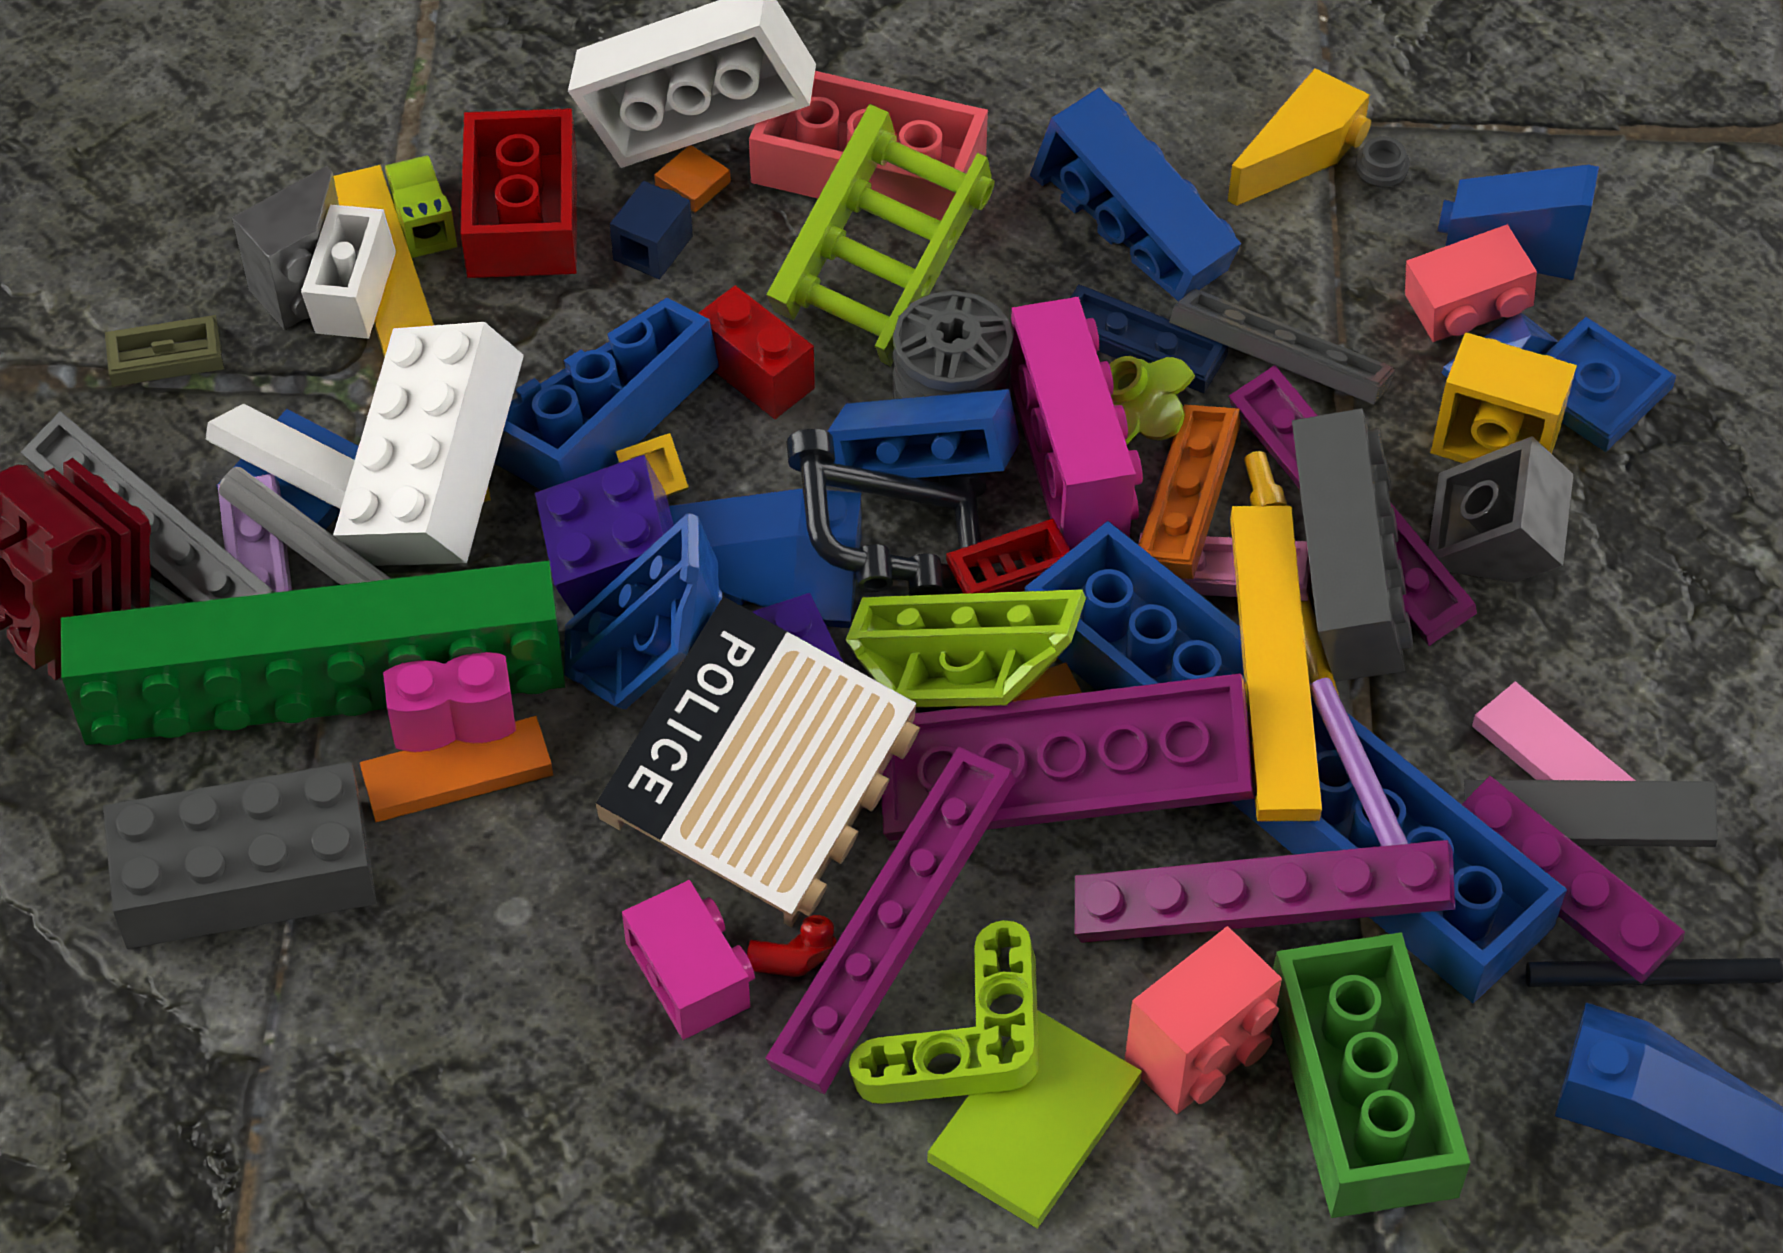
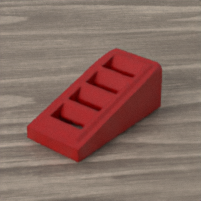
M1052 518L946 553V562L963 594L1024 592L1025 587L1071 551ZM1042 556L1044 561L1037 563L1034 557ZM1021 560L1025 568L1018 570L1013 561ZM1000 563L1006 574L998 576L992 564ZM979 566L986 581L976 583L969 568Z

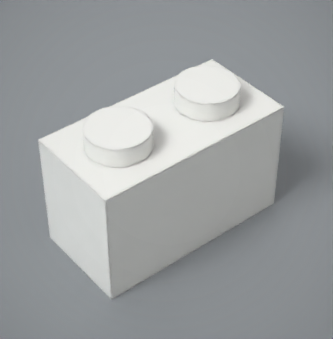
M330 204L301 291L315 333L369 339L396 253L384 209Z

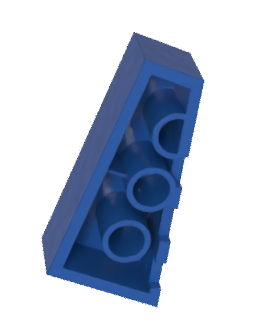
M1099 87L1051 118L1030 173L1034 180L1041 186L1051 181L1064 192L1061 194L1060 202L1074 214L1082 209L1089 213L1097 221V233L1111 245L1123 242L1128 246L1132 263L1178 302L1193 289H1202L1228 271L1241 245L1232 227L1225 220L1218 218L1200 198L1195 186L1190 181L1183 179L1165 160L1158 145L1146 139L1130 121L1127 112L1119 103L1112 101Z

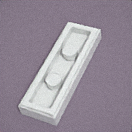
M242 404L208 422L205 439L210 443L341 509L354 465V459L246 404Z

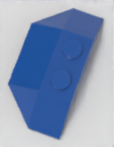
M687 513L565 624L564 675L575 682L581 683L589 691L615 707L627 709L685 659L723 597L722 591L719 588L718 560L698 516Z

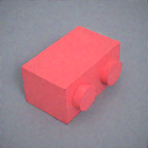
M1507 224L1407 260L1405 296L1432 342H1436L1452 335H1464L1465 332L1468 333L1477 326L1502 317L1516 316L1525 309L1534 306L1537 271Z

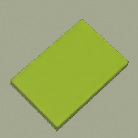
M1037 1010L1039 1066L1037 1074L1032 1081L1021 1088L1010 1091L969 1095L928 1150L927 1155L928 1163L1037 1229L1141 1082L1142 1070ZM1012 1037L1004 1046V1057L1000 1064L1012 1062V1056L1016 1053Z

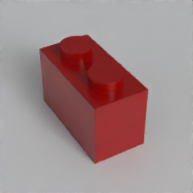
M736 285L698 313L710 320L719 367L714 372L772 418L777 419L815 389L814 345Z

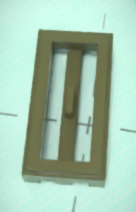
M216 315L105 332L108 372L112 387L223 370L224 363L221 354L220 330ZM189 340H196V341H190V342H184V343H177V344H174V343H176V342H183V341H189ZM131 349H138V350H132V351H126V352H119V351H125V350H131Z

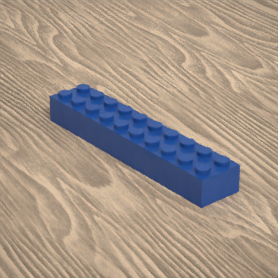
M1109 521L1104 523L1025 587L1024 592L1083 589L1086 600L1072 642L1059 655L1058 659L1063 663H1067L1070 669L1097 691L1241 673L1244 679L1240 626ZM1311 696L1322 803L1320 821H1257L1255 799L1231 801V803L1294 855L1379 847L1381 844ZM1348 714L1408 844L1448 840L1453 849L1454 910L1369 918L1389 934L1402 932L1406 948L1471 1003H1475L1555 927L1567 889Z

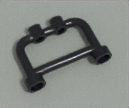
M822 429L800 430L787 438L788 464L792 469L801 472L807 532L811 545L821 558L832 566L856 572L858 588L865 592L887 590L893 585V579L908 581L909 596L944 594V587L960 588L949 565L941 563L940 557L935 554L923 553L912 557H904L890 554L889 548L884 545L871 544L858 549L841 544L836 540L830 528L826 486L955 509L959 549L982 542L976 497L982 495L986 490L985 472L939 476L940 483L836 464L834 463L833 436ZM979 566L969 568L975 580L981 569Z

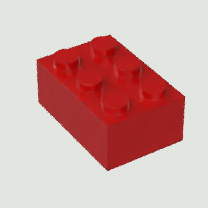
M572 108L464 112L461 240L467 278L577 274V149Z

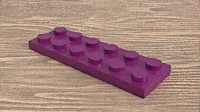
M1241 673L1012 701L1008 705L972 706L915 713L913 724L920 727L911 748L903 759L893 755L882 774L890 779L882 795L883 834L889 841L901 840L958 746L1011 769L1016 780L986 830L1255 799L1245 682Z

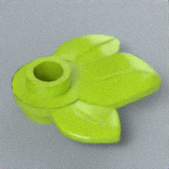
M1123 356L1112 361L1109 364L1113 377V394L1111 398L1114 406L1122 405L1125 411L1128 426V437L1125 439L1126 445L1139 432L1152 440H1165L1176 435L1183 424L1185 416L1183 405L1176 394L1183 391L1195 377L1189 366L1182 360L1174 357H1165L1152 363L1132 356Z

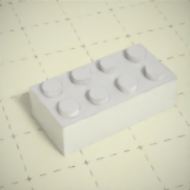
M718 0L577 49L568 92L618 165L623 168L810 106L816 63L777 0Z
M486 322L393 328L333 536L374 566L467 563L524 355Z

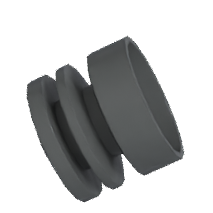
M946 291L931 293L912 302L898 317L893 333V360L895 366L893 370V399L1011 390L1010 367L1012 364L1013 336L1009 320L997 305L976 294Z

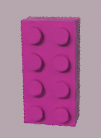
M1079 297L1012 307L1011 391L1050 519H1054L1071 550L1107 521L1129 537L1131 520H1136L1139 517L1138 500L1134 488L1135 485L1142 484V466L1137 450L1128 451L1125 439L1128 437L1127 419L1123 406L1113 405L1111 398L1113 394L1112 372L1108 361H1099L1097 355L1099 351V335L1094 318H1085Z

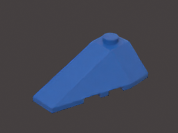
M803 488L669 506L674 525L687 513L699 517L718 560L719 588L724 592V597L741 606L746 600L762 607H767L810 593L827 627H851L857 579L856 572L846 571L830 565L818 555L811 545L806 528ZM827 490L832 534L841 544L859 549L862 536L861 492Z
M1585 1003L1556 1108V1117L1783 1187L1782 1106L1650 1022Z

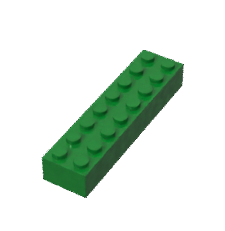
M550 560L61 617V678L85 745H116L126 740L158 736L176 738L186 733L216 729L234 731L249 725L274 722L299 723L308 718L341 714L358 716L368 711L387 709L383 672L402 663L419 660L436 661L445 664L456 657L467 654L493 652L505 655L511 694H540L549 689L566 688Z

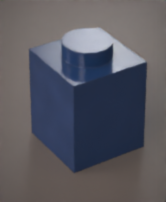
M643 181L610 222L613 260L660 280L693 237L690 200L673 190L663 189Z

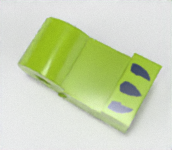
M426 155L385 165L390 193L411 258L456 248L457 241L452 210L446 195L443 196L429 156ZM430 223H436L441 227L440 232L431 238L422 239L413 235L412 228Z

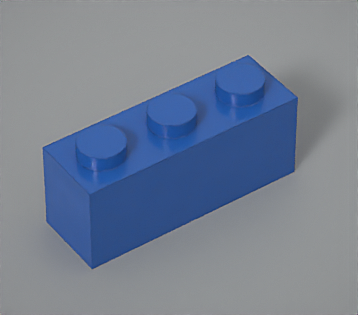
M1009 389L846 403L827 431L833 436L834 463L911 478L1004 471L1020 443Z

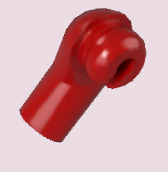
M809 916L803 920L800 928L801 934L797 935L787 944L750 940L747 957L753 971L790 977L804 976L826 960L836 945V938L833 936V922L825 916Z

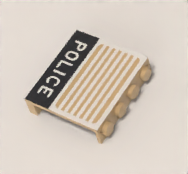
M723 596L597 800L598 817L618 830H621L625 823L777 908L784 913V924L792 928L801 912L811 916L818 906L827 888V884L820 881L831 860L841 864L851 850L859 831L851 826L861 809L864 807L869 811H873L881 799L890 780L882 774L891 758L895 755L903 759L911 748L920 727L913 724L916 703Z

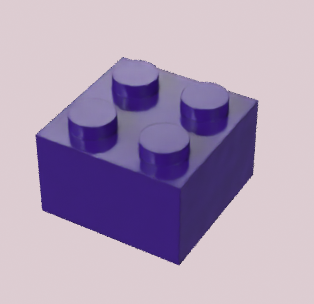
M645 455L535 493L554 586L574 616L674 526L666 492Z

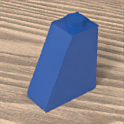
M1580 165L1459 180L1455 202L1444 200L1437 232L1448 234L1446 246L1508 224L1538 274L1573 280L1592 208L1599 166Z

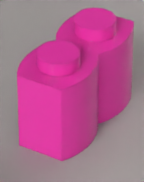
M493 652L467 654L456 657L445 664L427 660L411 661L396 665L383 672L387 710L396 749L422 752L438 749L454 740L469 743L491 742L502 739L516 731L505 655Z

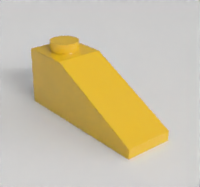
M1315 68L1232 164L1228 202L1238 206L1337 164L1351 146L1358 148L1368 134L1371 120L1366 115L1370 94Z

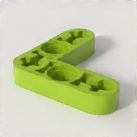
M1002 920L994 922L983 928L976 937L974 946L976 1027L877 1037L866 1040L857 1046L851 1054L849 1068L856 1090L864 1100L871 1103L886 1104L1010 1091L1021 1088L1032 1081L1037 1074L1039 1066L1036 958L1029 932L1023 925L1014 921ZM1013 947L1009 952L1011 972H1001L997 958L1001 954V948ZM1015 994L1023 999L1021 1006L1012 1013L997 1014L990 1010V1005L993 1001L1002 995ZM1002 1037H1012L1016 1051L1012 1056V1062L1007 1064H1000L1004 1057ZM949 1053L961 1058L959 1065L949 1073L934 1074L927 1070L930 1061L938 1055ZM908 1060H913L916 1070L914 1075H908L907 1073L910 1072ZM877 1065H889L884 1069V1076L872 1077V1075L876 1074Z

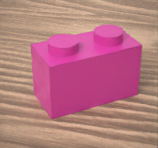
M690 880L622 911L626 944L682 1040L750 1008L749 982L755 979V974L749 958L740 945L733 948L730 947L722 934L725 931V924L717 905L710 897L702 900Z

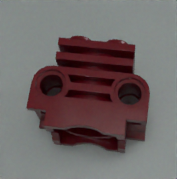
M74 458L63 462V475L55 468L44 472V479L27 465L18 464L0 472V631L9 627L6 629L7 638L13 645L16 654L35 670L48 663V675L54 680L61 678V617L130 610L131 604L136 609L150 607V520L139 507L130 505L114 492L102 477L92 474Z

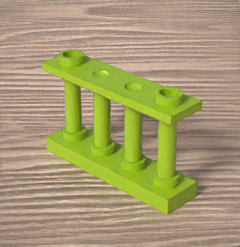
M869 104L766 295L774 312L793 321L801 306L808 308L810 305H813L879 336L875 344L878 356L882 363L891 367L894 362L893 333L898 317L912 302L930 294L974 209L982 210L987 204L995 181L991 179L992 175L988 158L982 154H976L967 173H964L898 143L897 136L894 135L895 131L889 112ZM889 162L956 193L942 220L935 219L872 190L869 180L877 165L884 166ZM861 210H865L930 240L916 269L846 237V231L843 228L853 211L859 213ZM838 257L905 288L891 316L882 314L820 285L818 275L826 260L832 261Z

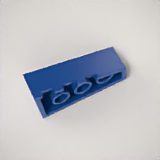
M665 298L607 334L608 343L596 350L584 352L581 349L564 359L565 369L542 383L533 378L515 389L517 398L511 401L494 464L540 490L617 464L619 460L616 451L638 444L719 367L710 320L669 298Z

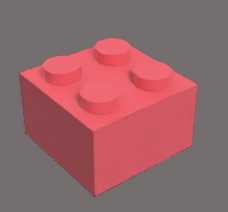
M1228 926L1132 1000L1124 1061L1142 1070L1141 1079L1176 1114H1179L1193 1101H1196L1198 1104L1207 1102L1223 1086L1226 1075L1241 1063L1246 1067L1251 1066L1271 1046L1273 1039L1270 1036L1273 1021L1279 1011L1277 1001L1282 978Z

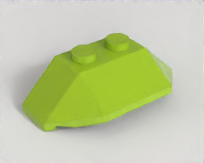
M1082 589L862 597L846 637V643L872 679L914 701L916 707L1008 705L1033 686L1072 642L1086 596Z

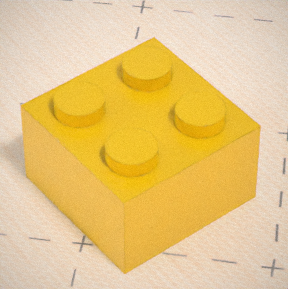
M1465 332L1446 380L1430 453L1465 463L1533 436L1552 454L1559 435L1577 365L1558 360L1552 356L1541 355L1507 345L1495 339L1484 338Z

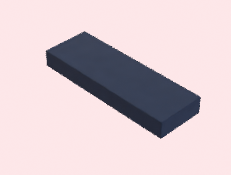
M1078 284L1070 297H1079L1086 319L1094 318L1099 335L1098 352L1116 359L1123 356H1132L1145 360L1148 363L1165 357L1180 359L1189 366L1195 375L1187 387L1201 393L1206 392L1227 357L1229 346L1169 323V319Z

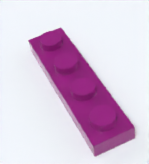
M1489 776L1462 803L1465 808L1567 889L1558 916L1641 984L1684 940L1685 931L1493 777Z

